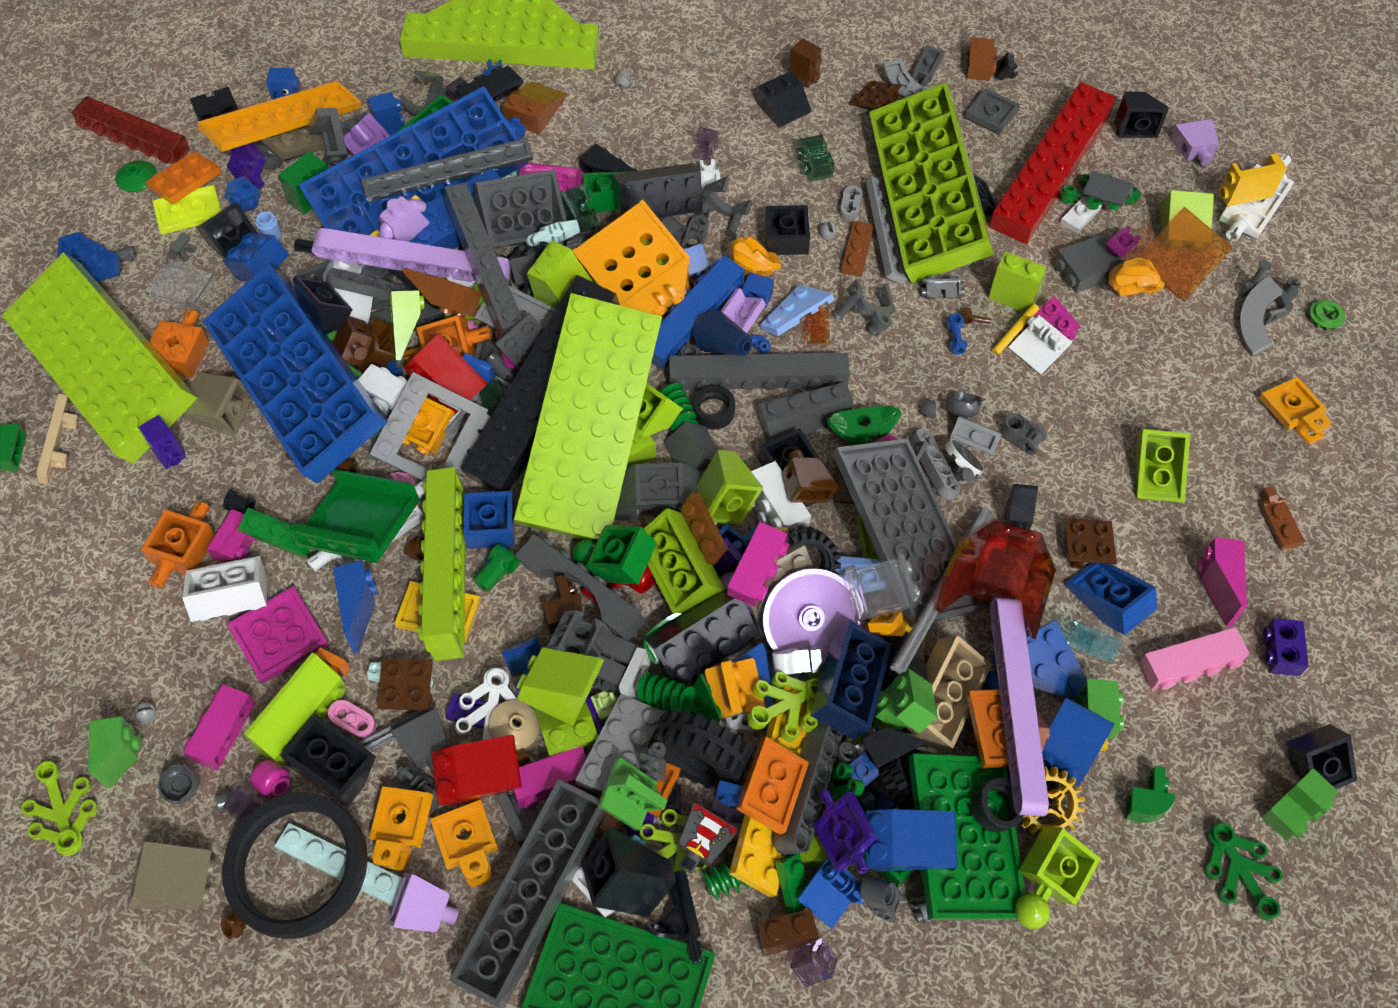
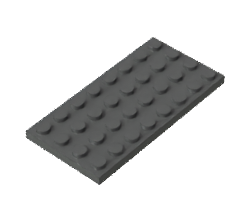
M908 438L837 447L832 454L910 628L914 627L959 546ZM967 563L960 575H958L933 622L980 612L987 608Z

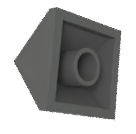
M684 422L664 441L673 463H684L701 472L706 471L718 450L705 426Z

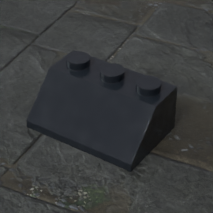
M509 65L504 68L498 66L492 69V73L487 76L483 73L476 76L474 81L469 84L466 81L457 85L453 96L457 101L484 86L494 102L519 89L524 81Z
M317 715L310 719L280 755L289 768L345 807L351 804L365 786L376 758L370 751Z

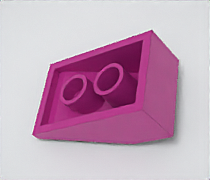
M1214 537L1210 545L1206 546L1203 556L1198 558L1197 571H1200L1201 582L1226 627H1232L1247 607L1245 543L1241 540Z

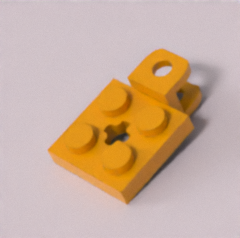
M1298 377L1261 393L1259 397L1287 431L1296 427L1295 431L1309 444L1322 439L1325 435L1323 430L1331 425L1329 418L1324 414L1327 408ZM1288 401H1290L1291 403L1295 402L1297 405L1292 406L1289 404ZM1311 430V431L1314 432L1316 435H1315V436H1311V435L1308 434L1307 431Z
M382 786L369 836L370 840L376 841L373 852L374 864L398 871L406 869L412 847L421 848L433 794ZM403 810H405L406 818L400 823L397 815L402 814Z
M481 799L431 818L430 820L447 870L460 865L466 882L472 888L489 882L492 878V872L486 855L497 851L498 847ZM462 829H466L467 832L471 831V835L466 840L457 838L461 835Z

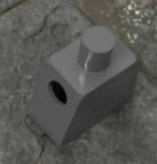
M436 708L391 731L397 744L414 766L419 770L428 766L433 775L431 752L449 747L443 724Z

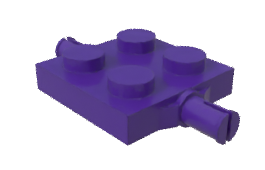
M254 142L231 149L227 168L234 178L237 179L245 176L258 189L264 186V182L259 174L264 166L265 158Z
M829 790L821 792L822 794H819L826 808L821 818L813 824V827L835 871H844L854 862L859 874L866 873L869 867L863 858V853L878 837L859 801L852 792H846L837 801L833 800Z

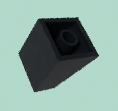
M609 827L582 863L592 906L649 917L676 882L669 859Z

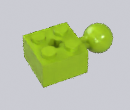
M1044 825L1019 869V872L1036 884L1037 887L1033 893L1025 894L1017 900L1014 909L1017 921L1023 927L1032 930L1045 926L1050 918V907L1047 903L1050 896L1058 902L1076 906L1101 858L1065 829Z

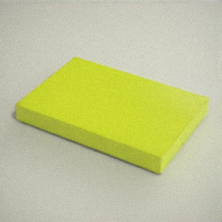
M214 184L196 189L173 205L163 198L152 200L161 235L197 226L222 210Z

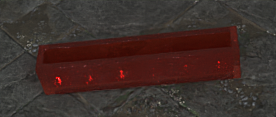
M88 96L72 111L76 120L75 123L81 129H88L100 137L104 136L114 143L124 144L131 150L136 149L148 157L152 156L159 159L165 164L178 162L190 151L185 136Z

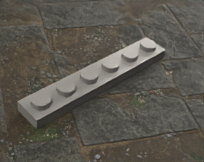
M871 175L866 179L867 193L876 227L884 273L888 279L902 284L907 280L886 185L885 182Z

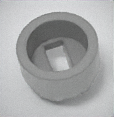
M621 70L615 78V82L620 88H626L633 82L630 75L624 70Z
M830 221L822 223L819 232L820 236L827 240L833 239L836 236V225Z
M141 702L135 707L134 714L139 722L147 724L156 718L157 709L152 703Z

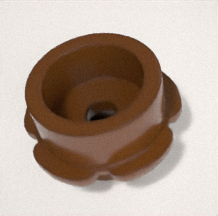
M229 912L227 917L221 919V930L226 938H239L244 934L246 924L234 912Z

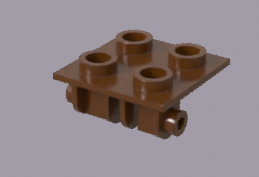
M870 81L859 93L855 94L848 104L869 107L870 111H873L896 101L899 98L898 90L902 85L892 84L891 82Z
M1065 518L1068 556L1073 568H1082L1084 562L1117 564L1112 521Z
M382 658L377 709L429 711V704H432L430 688L433 660Z

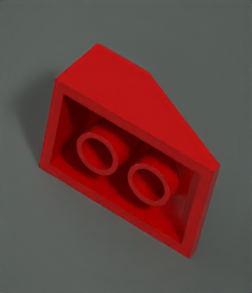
M514 735L451 746L431 752L438 805H459L522 788Z

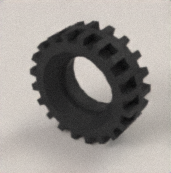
M672 709L671 712L666 710L661 715L647 745L649 749L654 742L663 743L666 747L664 759L666 763L681 768L679 777L690 779L695 784L700 783L708 789L714 787L716 790H718L719 781L741 785L753 757V751L749 749L750 745L742 742V737L739 734L731 733L729 727H722L716 724L717 721L714 719L710 721L703 718L701 714L692 715L687 710H683L682 713L677 709Z

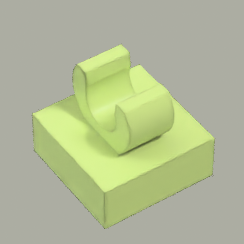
M603 691L591 696L601 721L608 719L618 700V696L614 695V692L607 693Z

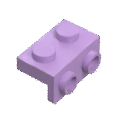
M736 288L721 311L748 333L766 304L763 298L745 297L741 288Z

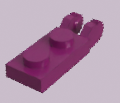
M1129 226L1123 227L1106 243L1109 246L1110 252L1115 256L1123 258L1141 239L1140 236L1133 237L1129 233L1131 230Z

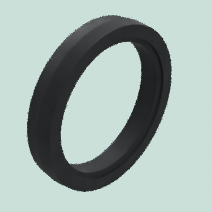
M295 792L272 798L262 803L245 817L228 843L222 865V882L227 901L235 914L246 925L261 934L282 939H297L319 933L337 922L349 910L361 891L367 871V846L365 838L352 815L343 806L327 797L308 792ZM316 812L329 817L338 826L346 845L345 871L334 894L316 911L297 919L278 920L262 914L249 898L244 877L246 860L257 837L271 823L288 814Z

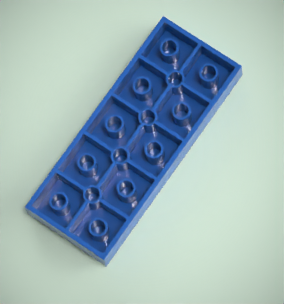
M483 86L299 184V187L323 228L370 235L376 230L380 232L381 221L379 216L387 209V202L390 199H398L403 196L406 200H409L414 195H417L427 206L445 196V187L467 183L483 173L367 202L361 179L519 139ZM528 161L495 169L500 178H503L527 165Z
M270 263L264 266L203 320L206 328L300 473L318 484L388 423L324 330L317 325V321L299 302L296 290L289 280Z

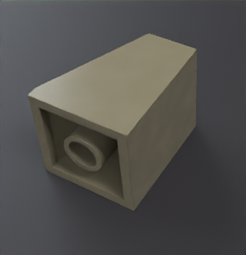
M198 373L190 385V390L196 395L197 399L181 416L186 421L234 437L253 402L252 397L237 378Z
M144 841L138 854L127 909L199 910L202 902L207 903L210 886L205 885L207 875L211 876L214 869L215 859H210L212 850Z

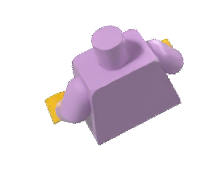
M414 195L409 200H406L403 196L398 199H390L387 202V209L379 216L381 221L380 232L376 230L369 236L405 242L411 241L430 224L420 213L426 210L425 202L417 195Z

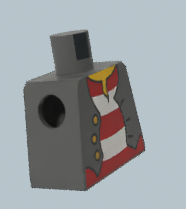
M694 803L677 848L685 853L678 866L690 874H693L699 862L710 867L733 840L739 829L697 803Z

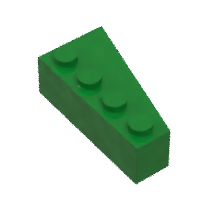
M625 172L584 173L583 195L585 215L615 210L612 174Z

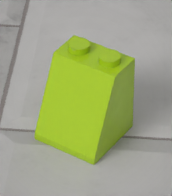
M1171 190L1160 202L1162 245H1167L1170 249H1181L1182 247H1190L1192 251L1205 249L1211 243L1214 194Z
M552 240L527 272L534 298L554 308L558 307L576 275L592 281L572 250Z
M1005 251L997 267L989 299L1025 313L1035 303L1044 285L1047 267Z
M717 450L696 486L697 492L705 503L715 523L742 524L764 488L735 451Z
M542 647L539 655H533L526 669L530 670L529 674H522L516 688L520 689L517 700L573 726L604 660L598 657Z

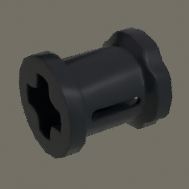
M234 490L228 492L223 500V508L225 510H235L242 514H245L247 508L254 510L256 505L254 498H245Z

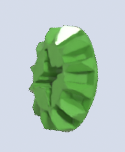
M1319 300L1310 307L1308 315L1311 316V322H1316L1318 327L1323 326L1326 331L1330 328L1336 330L1345 321L1344 310L1335 302ZM1324 313L1325 315H1331V317H1323L1322 315Z

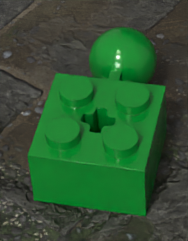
M605 525L598 541L592 539L579 541L575 545L572 555L575 563L580 562L605 582L639 584L657 542L639 526Z

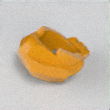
M750 235L747 238L739 237L733 240L728 248L730 259L745 269L744 277L746 278L750 272L767 276L774 273V270L781 269L779 257L773 252H768L759 241Z
M1140 257L1125 261L1115 266L1109 272V284L1122 297L1141 292L1151 295L1162 290L1165 285L1160 280L1161 277L1152 262Z

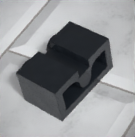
M229 86L213 91L214 95L206 97L203 94L190 98L198 121L238 110Z

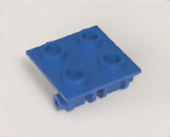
M829 857L825 859L797 898L800 903L806 908L811 909L812 913L831 929L851 902L854 904H863L865 902L860 894L862 883L847 869L835 871Z

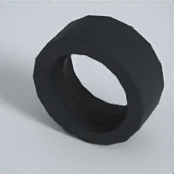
M717 385L706 386L700 389L693 399V411L697 415L695 420L698 421L699 425L711 430L728 426L735 415V398L732 393L726 388ZM709 399H718L726 403L727 410L720 415L712 416L701 410V404Z
M990 779L979 785L971 796L973 816L979 825L987 831L995 833L1006 831L1022 821L1024 815H1017L1014 810L1011 782L1007 779ZM990 790L997 791L1006 800L1008 806V817L1006 820H999L990 811L987 803V795Z

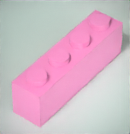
M1236 627L1146 653L1139 662V665L1152 690L1160 687L1162 690H1166L1180 681L1190 683L1203 674L1213 676L1223 668L1236 669L1244 664L1243 661L1249 655V651Z

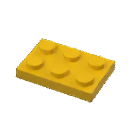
M410 581L394 623L396 628L418 633V626L422 625L419 604L423 603L420 583ZM465 593L464 643H467L481 602L480 596Z

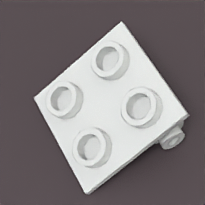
M1039 315L1037 318L1031 317L1028 320L1029 326L1009 348L1039 374H1042L1072 342Z

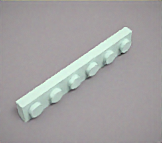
M288 823L274 847L341 881L346 866V850ZM367 861V871L361 891L394 906L403 878Z

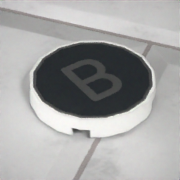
M950 439L945 444L947 453L950 456L954 454L956 458L955 463L963 470L970 468L974 472V477H979L984 472V467L977 457L959 441Z

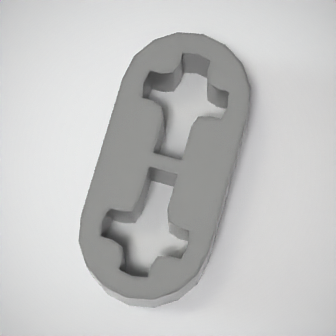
M851 185L844 190L840 207V216L843 220L853 221L858 217L862 200V190L858 186ZM851 194L855 195L854 200L850 199ZM848 207H852L851 212H847Z

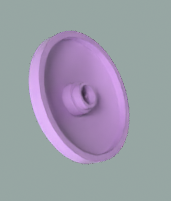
M819 568L800 569L780 579L769 592L762 611L763 631L774 652L816 645L821 650L822 668H824L834 632L850 620L861 627L863 623L861 603L854 589L837 574Z

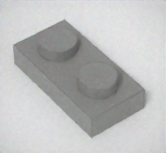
M959 416L950 438L993 455L1002 432Z

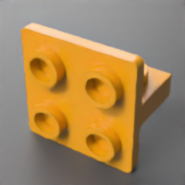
M750 658L738 662L726 661L722 662L721 666L705 670L707 683L711 687L716 705L721 710L722 718L748 713L755 706L766 707L764 698H758L753 693V686L760 681L755 659Z

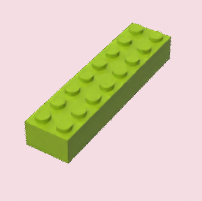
M452 467L427 471V480L423 481V489L426 495V500L422 502L425 520H422L425 540L421 541L424 561L420 562L423 582H420V593L423 597V603L419 604L422 625L418 626L419 639L424 641L426 651L430 652L434 661L464 658L466 569L464 493L466 492L456 468Z

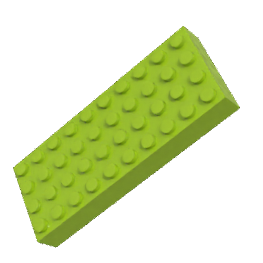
M947 82L870 111L903 265L911 283L913 284L925 279L927 276H936L995 255L955 103Z
M64 252L2 314V317L117 457L134 464L150 448L138 428L140 425L159 415L169 428L197 399L196 395L85 267Z
M573 293L570 294L514 524L580 540L592 539L598 541L605 525L613 526L662 316Z

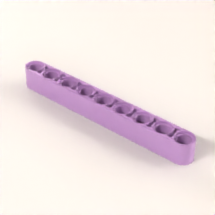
M326 228L316 230L312 253L320 258L403 271V268H408L443 278L450 277L451 275L452 279L467 282L476 280L464 251ZM497 257L507 283H509L510 261L503 257Z
M993 598L990 605V616L1014 810L1017 815L1046 816L1049 801L1022 603L1019 599Z

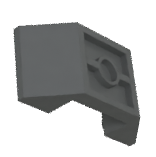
M684 463L635 464L625 471L614 520L637 519V510L680 508L692 492L698 493L696 486L704 473Z

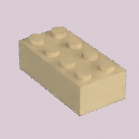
M958 635L938 639L925 665L928 682L932 684L938 718L921 733H918L908 725L905 726L912 734L921 737L929 748L936 750L953 749L970 713L966 695L969 691L981 690L992 666L989 661Z

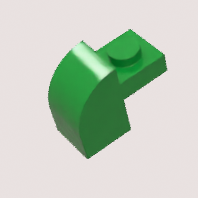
M1154 766L1148 774V789L1132 787L1127 793L1126 820L1150 823L1160 819L1174 803L1175 794L1167 793L1169 778L1165 777L1166 767Z

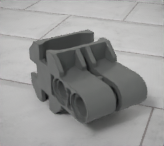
M578 610L565 611L547 648L603 659L604 662L593 686L607 693L614 692V695L620 696L619 685L638 646L611 634L606 624L598 619H595L592 625L582 620L584 613Z

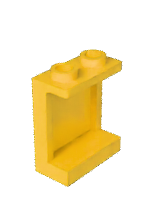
M1278 153L1271 154L1263 167L1241 171L1236 163H1231L1219 188V196L1227 207L1271 198L1274 196L1287 167Z

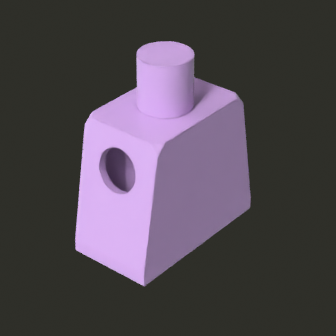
M1212 119L1176 124L1170 138L1187 161L1199 159L1203 166L1209 165L1213 161V156L1219 145Z
M405 873L387 924L396 928L437 932L440 922L454 925L459 910L447 905L449 893L416 875Z

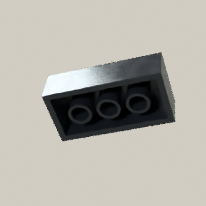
M694 163L612 174L615 215L617 218L637 205L642 199L658 218L702 211L701 171Z
M726 588L645 639L665 677L669 678L670 681H677L678 684H686L705 672L706 669L716 665L725 657L733 654L761 635L744 602L727 595Z

